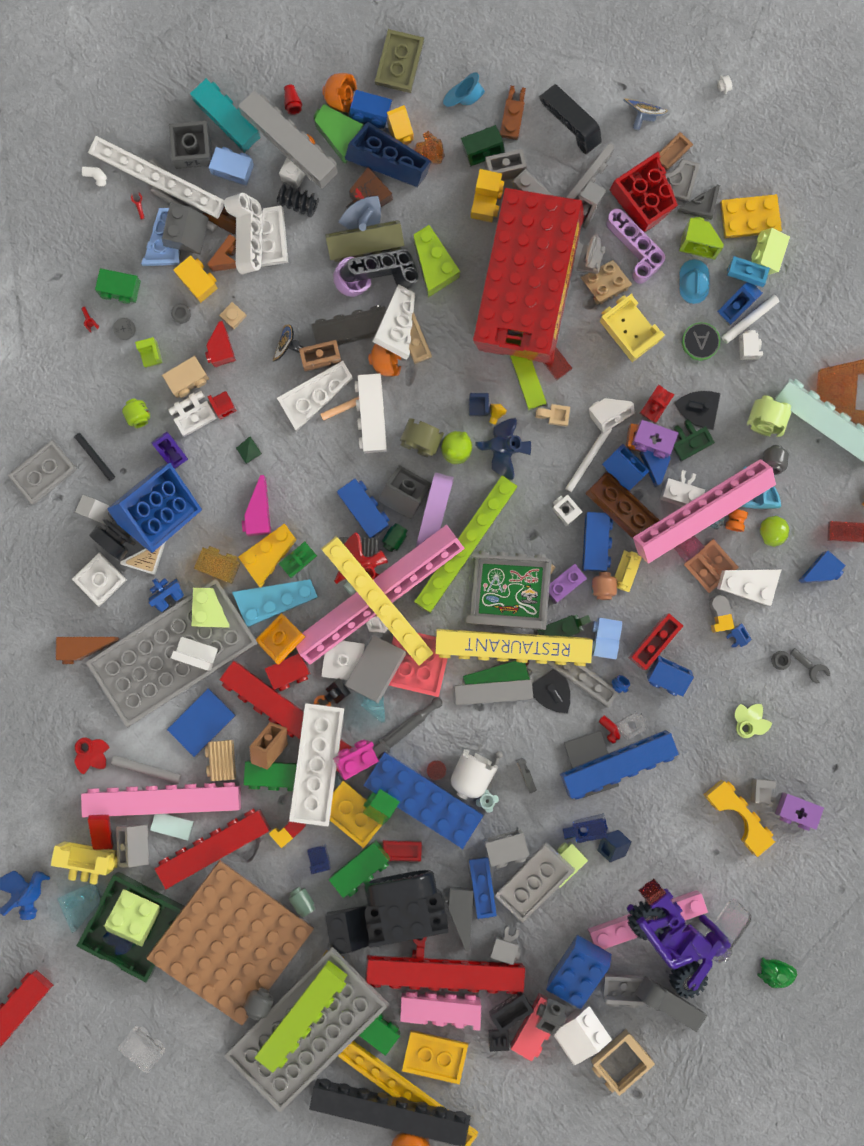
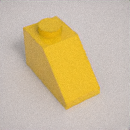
M405 105L388 111L387 123L391 136L406 146L414 140Z

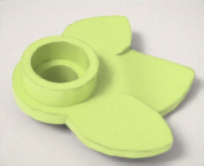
M740 704L736 708V732L740 737L750 738L754 734L763 735L771 728L772 722L762 719V704H754L748 709ZM744 725L748 726L747 732H744L742 729Z

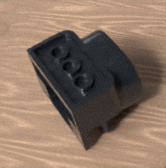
M419 870L371 880L364 885L367 899L365 918L370 948L449 933L443 896L436 887L433 871Z

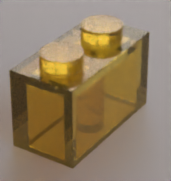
M211 546L208 549L202 547L194 569L232 584L241 564L236 561L237 557L229 553L226 556L219 554L220 550Z

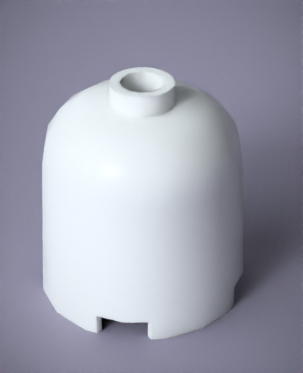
M464 749L452 774L451 785L458 791L457 795L467 800L468 797L479 798L486 791L498 766H491L492 761L477 753L472 756L468 754L469 750Z

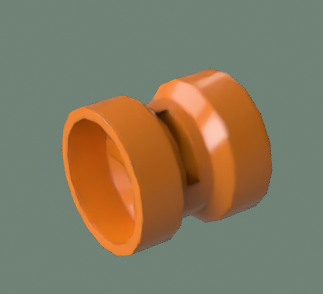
M736 509L728 514L729 520L726 522L725 528L744 532V520L747 519L748 512Z

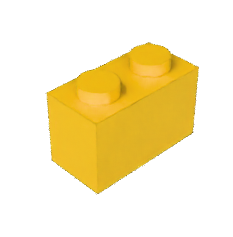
M190 255L173 270L201 303L218 289L215 284L217 280L210 272L207 274L203 270L205 266L198 258L194 260Z

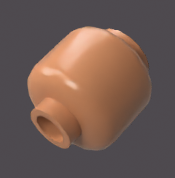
M599 572V576H595L592 579V594L597 596V600H612V597L617 594V579L611 576L610 572Z

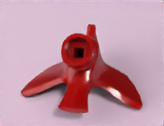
M357 532L352 534L344 543V546L372 579L379 576L374 568L388 563L385 554L381 550L371 557H365L362 553L361 539ZM338 571L334 582L338 584L346 578Z

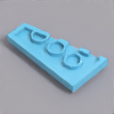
M310 579L232 592L247 627L318 598Z

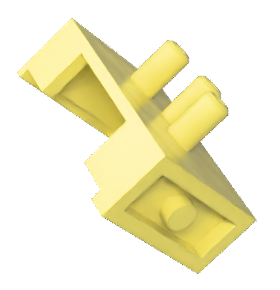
M631 293L628 297L624 295L618 299L615 307L606 308L601 313L602 317L599 322L631 362H634L660 342L665 334L660 331L656 324L651 326L636 307L638 302Z
M64 841L54 846L51 866L70 869L68 880L71 881L76 880L77 871H82L80 880L83 882L88 881L89 873H91L89 883L97 884L99 874L107 875L118 867L117 850H93V847L89 845Z

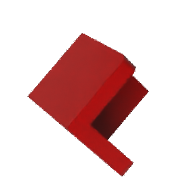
M226 391L215 397L207 396L220 420L237 411Z

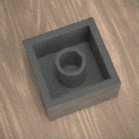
M207 121L169 124L171 158L175 168L209 166L212 159L210 128Z

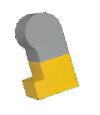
M722 595L713 597L709 602V607L713 611L716 623L711 625L712 633L735 629L728 599Z

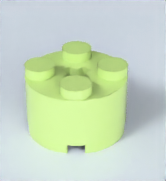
M764 395L762 399L754 401L747 425L751 424V429L759 434L771 436L773 433L777 434L776 437H781L785 433L791 415V405L774 401L772 397Z

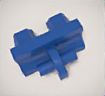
M156 578L152 580L155 586L150 588V591L155 594L148 598V603L151 607L155 606L160 612H163L169 607L168 602L164 599L165 597L171 595L175 601L181 599L184 594L177 578L170 583L166 578L160 582Z

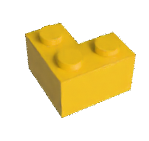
M483 169L479 170L470 218L492 223L493 217L498 216L499 206L496 203L497 199L502 198L505 182L501 180L502 173Z

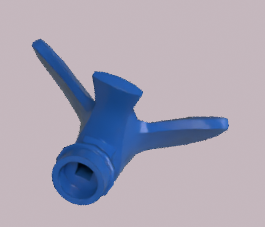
M16 871L0 878V890L10 893L11 898L0 908V914L5 916L13 908L21 906L19 909L20 919H34L37 909L33 904L41 895V882L43 880H50V876L36 871L33 873L29 883Z

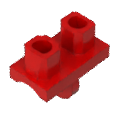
M658 384L639 414L656 424L674 394Z

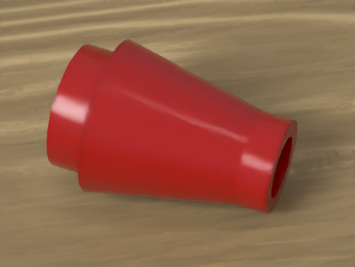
M292 84L286 85L284 87V109L290 115L298 114L302 111L303 104L295 90V86Z

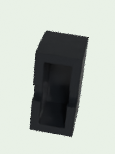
M518 992V994H514L490 1010L489 1015L502 1034L514 1026L516 1022L523 1020L533 1013L534 1010L525 994Z

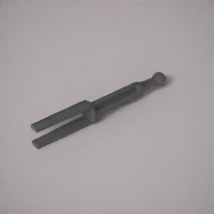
M439 697L433 698L427 707L414 713L384 739L378 738L380 743L373 748L376 756L379 757L385 751L390 753L391 747L425 721L426 717L433 710L442 706V699Z

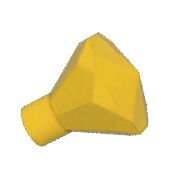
M491 404V418L489 422L496 425L498 419L505 415L507 410L501 404Z

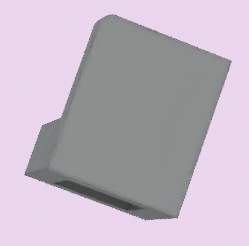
M752 778L751 802L771 803L772 789H776V781Z

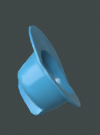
M477 72L469 74L463 81L449 90L443 99V104L447 107L458 103L463 105L474 104L485 93L484 88L478 82L479 74Z
M688 260L680 269L679 289L685 301L696 304L702 302L708 296L710 287L709 270L700 260Z

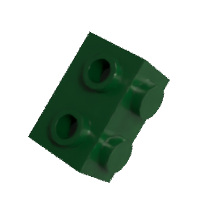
M496 125L461 138L463 150L470 167L485 162V158L488 156L505 153L504 143Z

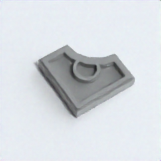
M681 159L679 165L673 171L665 174L675 198L690 201L700 163Z

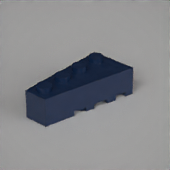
M369 122L350 141L345 160L418 187L425 179L431 164V160Z

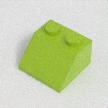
M701 217L690 218L683 230L679 251L715 260L723 249L724 244L710 222L705 221Z

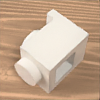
M755 330L745 331L739 337L740 360H759L763 356V351L759 352L762 342Z
M561 495L553 502L555 506L552 510L564 522L565 526H568L582 513L581 509L569 495L564 498ZM562 507H567L568 513H563Z

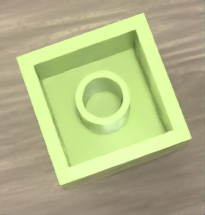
M123 889L104 926L106 931L142 947L161 910L159 905Z

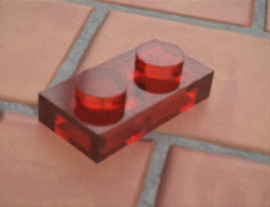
M829 521L828 541L864 543V523Z

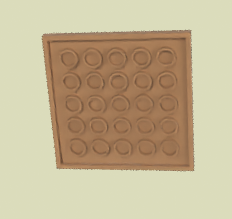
M219 860L147 955L146 959L243 1026L249 1018L244 1008L249 993L252 990H259V988L267 990L271 988L314 930V927Z

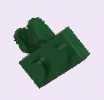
M687 419L684 421V424L691 434L687 437L680 426L674 427L675 432H678L680 441L674 444L673 449L681 462L715 443L706 426L696 431L691 421Z

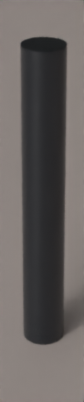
M76 434L74 438L109 481L115 479V475L82 434Z

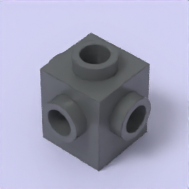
M548 998L537 1009L536 1015L539 1017L536 1028L554 1036L566 1021L567 1015L564 1014L566 1006Z

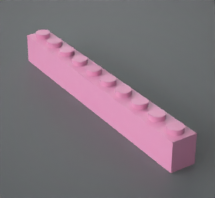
M446 524L373 579V581L393 603L465 548ZM356 592L304 631L302 634L305 638L296 646V649L303 659L312 664L376 616V614Z

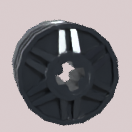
M108 512L107 514L113 521L111 522L104 517L102 520L108 527L104 529L97 525L89 536L109 554L121 561L129 552L124 543L128 542L131 545L136 543L130 538L131 535L122 529Z

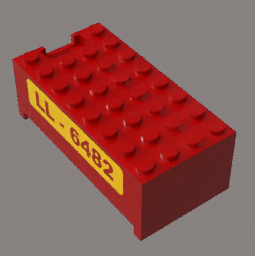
M505 188L473 342L479 351L499 355H512L532 361L553 364L580 230L584 220L582 200ZM508 330L523 332V336L508 335ZM506 338L522 340L521 345L506 343Z

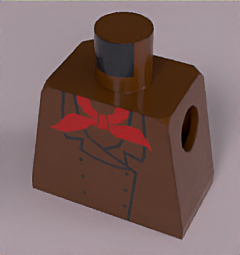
M367 168L349 190L353 201L346 208L348 209L349 206L358 200L377 195L380 205L383 207L393 200L392 192Z

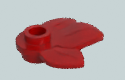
M84 737L75 743L77 755L74 762L80 773L85 774L90 766L97 769L106 768L104 752L110 747L104 740H91ZM84 743L88 745L86 751L82 749Z

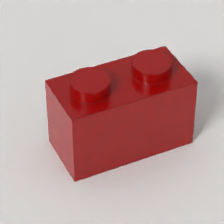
M299 653L283 660L279 665L276 663L265 668L273 689H279L280 692L290 688L289 684L297 681V684L308 680L307 676L311 674L305 659Z

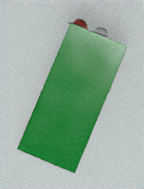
M529 660L528 663L513 661L465 675L463 678L465 684L528 680L532 675V670L526 668L529 665Z

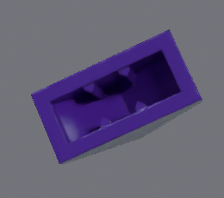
M165 432L151 442L167 464L171 463L174 469L188 460L168 432Z

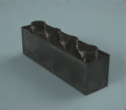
M377 305L367 311H353L351 315L347 316L339 314L330 320H316L315 323L311 324L316 344L336 340L337 345L375 337L386 312V307Z

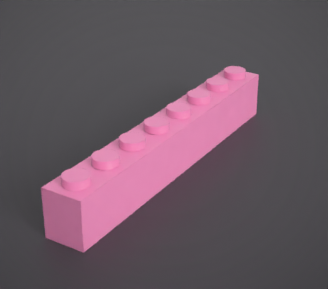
M760 459L633 537L638 554L647 563H650L776 485L772 467Z
M224 782V786H216V783H204V787H197L196 784H185V788H177V785H165V789H158L157 785L146 786V790H138V786L126 787L124 791H119V787L107 788V791L99 792V788L87 789V792L81 794L82 817H89V815L125 816L240 810L241 785H235V782Z

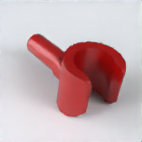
M138 192L140 199L135 201L131 194V200L136 204L141 220L145 219L141 205L142 195Z
M82 307L81 310L85 316L84 326L92 333L91 327L95 326L99 329V325L89 316L86 307Z

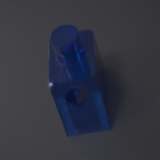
M604 813L574 820L573 826L562 829L565 840L576 838L577 843L607 838L609 833ZM584 827L588 832L583 833L580 828Z

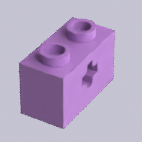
M641 420L631 445L636 446L635 449L646 452V450L654 452L653 455L656 457L668 458L673 450L678 432ZM653 437H656V441H657L656 444H653V443H652V442H653V440H652Z
M576 564L572 565L550 583L549 597L555 604L587 579Z
M782 792L775 814L781 816L780 820L791 824L792 821L799 823V828L807 831L810 828L817 830L824 807ZM796 810H799L802 812V814L798 815L795 812Z

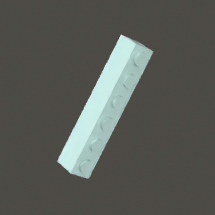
M789 379L777 394L775 400L780 403L790 404V410L864 462V426L860 423L856 425L851 422L852 418L846 413H838L834 410L836 407L828 401L825 403L819 399L820 396L813 390L808 392L803 388L804 384L799 380L795 379L793 381Z

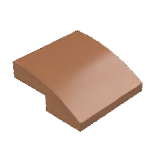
M714 538L684 563V566L708 593L718 586L722 570H737L739 568Z

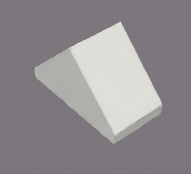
M82 495L75 511L76 513L106 525L102 520L104 517L111 522L113 521L107 514L109 512L107 510L109 505Z

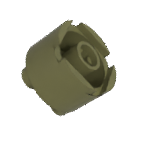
M409 418L400 438V446L409 450L411 448L418 450L417 453L421 456L432 457L436 454L444 433H439V429L422 421L416 424L414 423L415 419Z

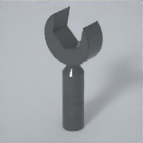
M796 648L790 652L801 664L810 669L809 677L814 683H820L816 678L818 671L823 670L827 676H830V671L825 665L816 664L813 666L812 662Z

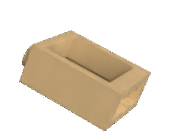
M627 1029L591 1059L593 1064L592 1070L599 1078L603 1076L607 1081L605 1083L606 1087L612 1093L615 1091L619 1096L655 1065L651 1057ZM626 1042L642 1062L616 1083L600 1063L622 1043Z

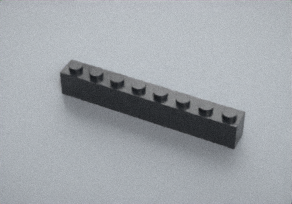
M325 1078L316 1080L309 1110L456 1146H465L471 1115H467L462 1111L454 1112L442 1106L434 1107L427 1105L425 1102L409 1101L404 1097L396 1098L389 1096L387 1093L371 1092L366 1088H355L346 1083L338 1084Z

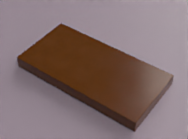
M607 471L585 493L632 539L637 534L660 521Z

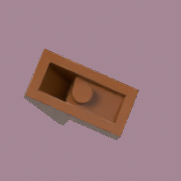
M229 234L207 265L211 271L236 269V261L229 257L236 252L235 237Z

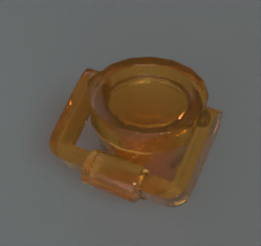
M430 131L423 133L425 141L418 142L415 151L431 160V163L441 164L445 157L443 143L441 139H437Z

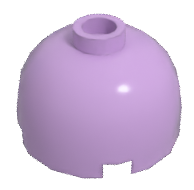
M355 257L344 258L334 271V284L336 289L345 296H359L370 287L371 279L355 282L344 281L340 271L350 259Z

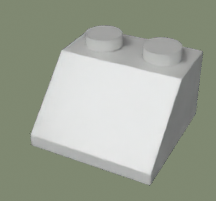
M590 1006L582 1007L581 1010L577 1008L566 1018L564 1025L554 1035L573 1065H577L598 1053L612 1040Z

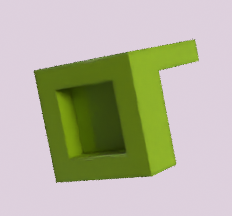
M154 337L135 342L145 368L163 363L157 341Z

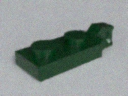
M576 614L546 625V630H536L538 635L570 637L583 631L582 625L590 623L591 620L589 615L578 618Z

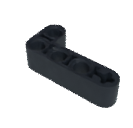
M554 84L539 96L543 106L576 136L577 145L584 154H588L602 143L598 123L558 85Z
M406 250L352 258L340 271L342 279L346 282L393 275L396 285L398 286L399 284L408 290L419 278L413 258Z

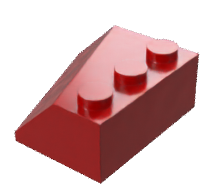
M659 151L615 179L609 190L632 221L644 233L656 226L678 206L671 185L668 184L665 168L662 167Z

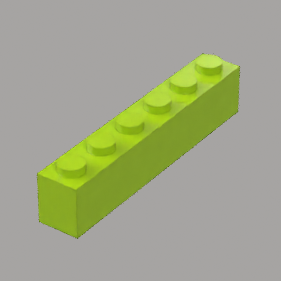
M328 960L254 1058L272 1073H274L277 1067L281 1069L288 1060L286 1058L288 1053L293 1054L300 1045L298 1040L301 1037L305 1039L311 1031L309 1026L312 1022L316 1024L322 1017V1009L324 1007L328 1009L335 1000L332 997L335 992L340 993L347 983L344 980L347 974Z

